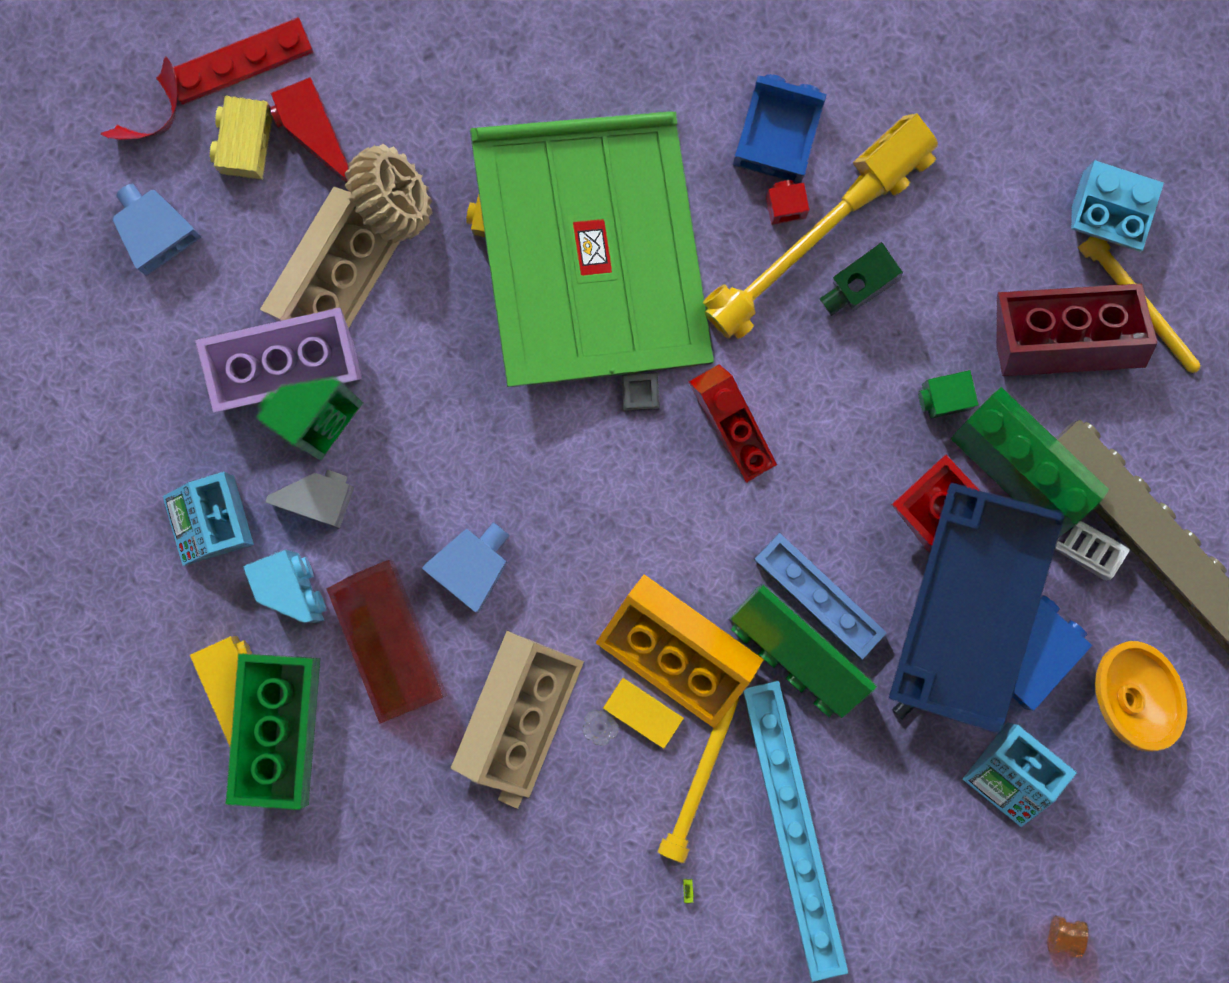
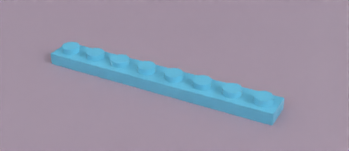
M773 681L747 687L743 691L810 979L814 982L848 974L779 681Z

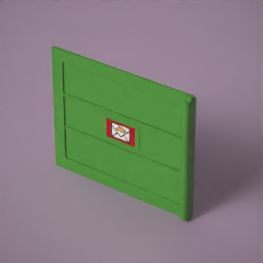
M676 111L470 129L507 387L714 363L708 322L705 315L706 309L703 304L704 296L677 131Z

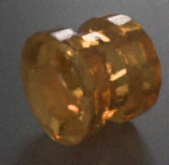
M1053 916L1047 939L1048 951L1055 954L1063 951L1069 953L1072 958L1081 959L1088 943L1089 931L1087 923L1080 920L1074 923L1067 922L1062 916Z

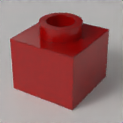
M785 180L775 183L773 188L768 189L766 202L771 225L806 219L810 209L804 182L794 184L793 180Z

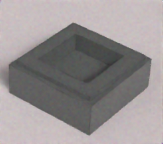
M658 373L622 375L624 411L660 409Z

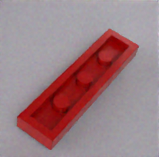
M300 18L282 23L173 67L177 82V96L181 104L184 105L314 53Z

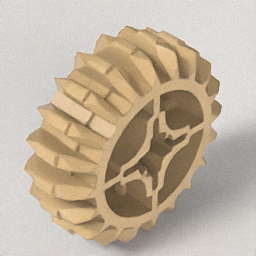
M384 144L380 146L374 145L361 151L348 163L349 169L345 172V176L348 179L345 187L351 192V196L348 199L355 204L357 208L355 213H360L363 217V224L371 226L374 235L380 233L385 241L391 239L396 243L415 237L430 223L429 216L433 212L429 206L432 203V199L426 192L429 188L423 184L422 175L417 173L414 163L410 164L407 161L404 153L398 154L395 147L388 148Z

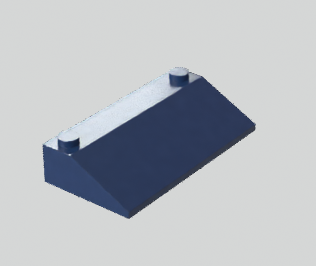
M950 483L888 699L998 734L1003 730L1065 514Z

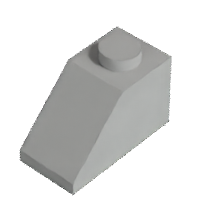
M327 470L325 476L313 473L268 495L266 503L340 528L354 487L346 484L347 476Z

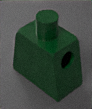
M881 242L833 277V283L836 287L820 297L819 300L830 316L847 305L854 312L900 281L903 271ZM856 279L865 283V287L858 292L851 290L848 286Z

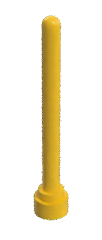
M1090 236L1088 240L1077 247L1085 258L1090 257L1093 261L1098 260L1117 285L1136 284L1110 253L1111 247L1107 243L1108 241ZM1146 297L1154 331L1188 372H1198L1201 367L1200 362Z
M739 698L715 729H712L673 833H668L666 839L662 838L657 853L680 863H685L690 850L687 848L689 841L686 840V837L735 713Z

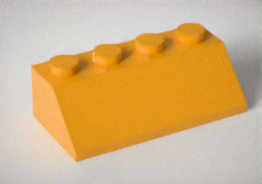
M645 574L627 595L595 642L714 729L750 684L764 660Z

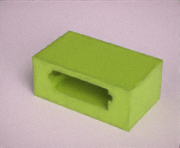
M683 879L684 903H693L692 879Z

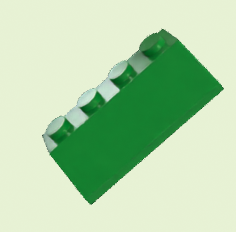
M335 377L284 385L280 386L276 392L270 391L259 405L261 412L257 419L295 446L322 460L360 409L363 402Z
M1002 387L993 393L950 438L1014 500L1065 514L1059 537L1081 521L1104 499L1109 491L1108 487Z
M764 585L758 586L729 618L734 624L730 630L746 644L750 640L754 641L761 648L758 655L772 668H775L778 664L789 673L785 679L800 693L805 689L811 692L817 698L813 704L829 718L833 713L837 717L843 718L877 687Z
M238 654L225 805L298 810L309 805L321 658Z

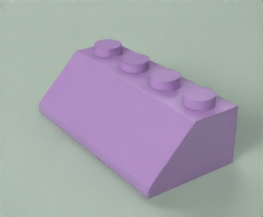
M341 308L195 340L213 412L261 402L270 391L276 392L280 386L333 377L342 383L362 379L354 343Z

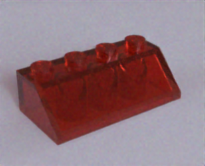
M386 560L326 588L379 724L448 696L394 561Z

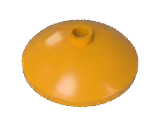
M1128 641L1110 648L1098 665L1095 680L1096 698L1104 720L1120 740L1134 749L1154 752L1170 747L1181 736L1187 720L1186 693L1176 669L1159 650L1143 642Z

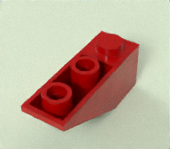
M718 364L689 381L700 406L746 483L777 465L732 374Z

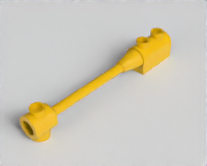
M918 113L903 116L852 162L861 175L842 197V201L744 291L733 287L729 289L723 284L703 301V304L707 307L705 315L723 336L730 338L734 334L737 339H740L748 334L754 327L750 319L756 314L753 301L850 212L856 211L880 195H886L889 191L893 196L899 194L910 184L906 177L907 174L914 168L918 172H922L934 163L936 158L931 152L938 147V142Z

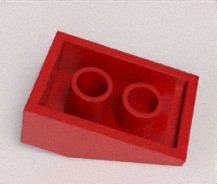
M946 454L891 504L929 554L950 483L979 490Z

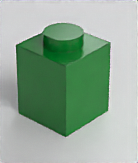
M970 370L928 379L922 384L923 390L918 392L921 409L923 412L928 411L930 419L972 410L979 406Z

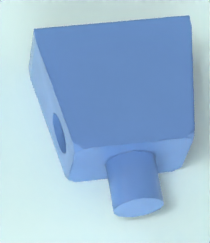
M128 184L117 192L116 197L125 209L113 217V222L134 266L145 276L201 238L199 232L155 190H150L142 196L134 184Z
M494 522L480 538L468 529H465L430 559L422 569L474 612L479 613L508 564L496 552L510 535Z

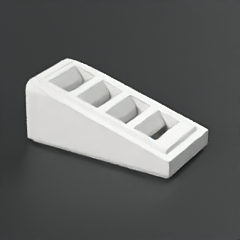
M1079 521L1074 526L1064 544L1059 541L1057 542L1055 549L1103 580H1111L1130 551L1129 548L1082 521ZM1082 532L1086 537L1078 550L1075 551L1072 549V546ZM1096 541L1099 545L1089 559L1085 555L1093 542ZM1107 549L1112 551V554L1106 564L1102 566L1099 562Z

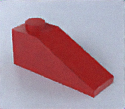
M311 77L270 93L275 105L269 108L277 127L284 126L292 138L347 183L348 179L345 176V172L349 169V166Z

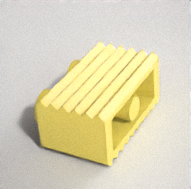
M225 96L224 105L217 108L215 116L216 127L220 128L218 141H213L210 147V161L214 163V167L220 174L263 180L272 123V114L268 102Z

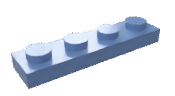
M778 533L754 559L757 564L860 660H863L887 634L884 629L781 533Z

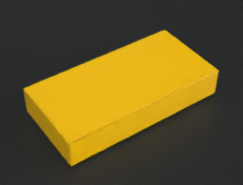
M625 678L621 679L603 706V709L663 749L684 719V717Z

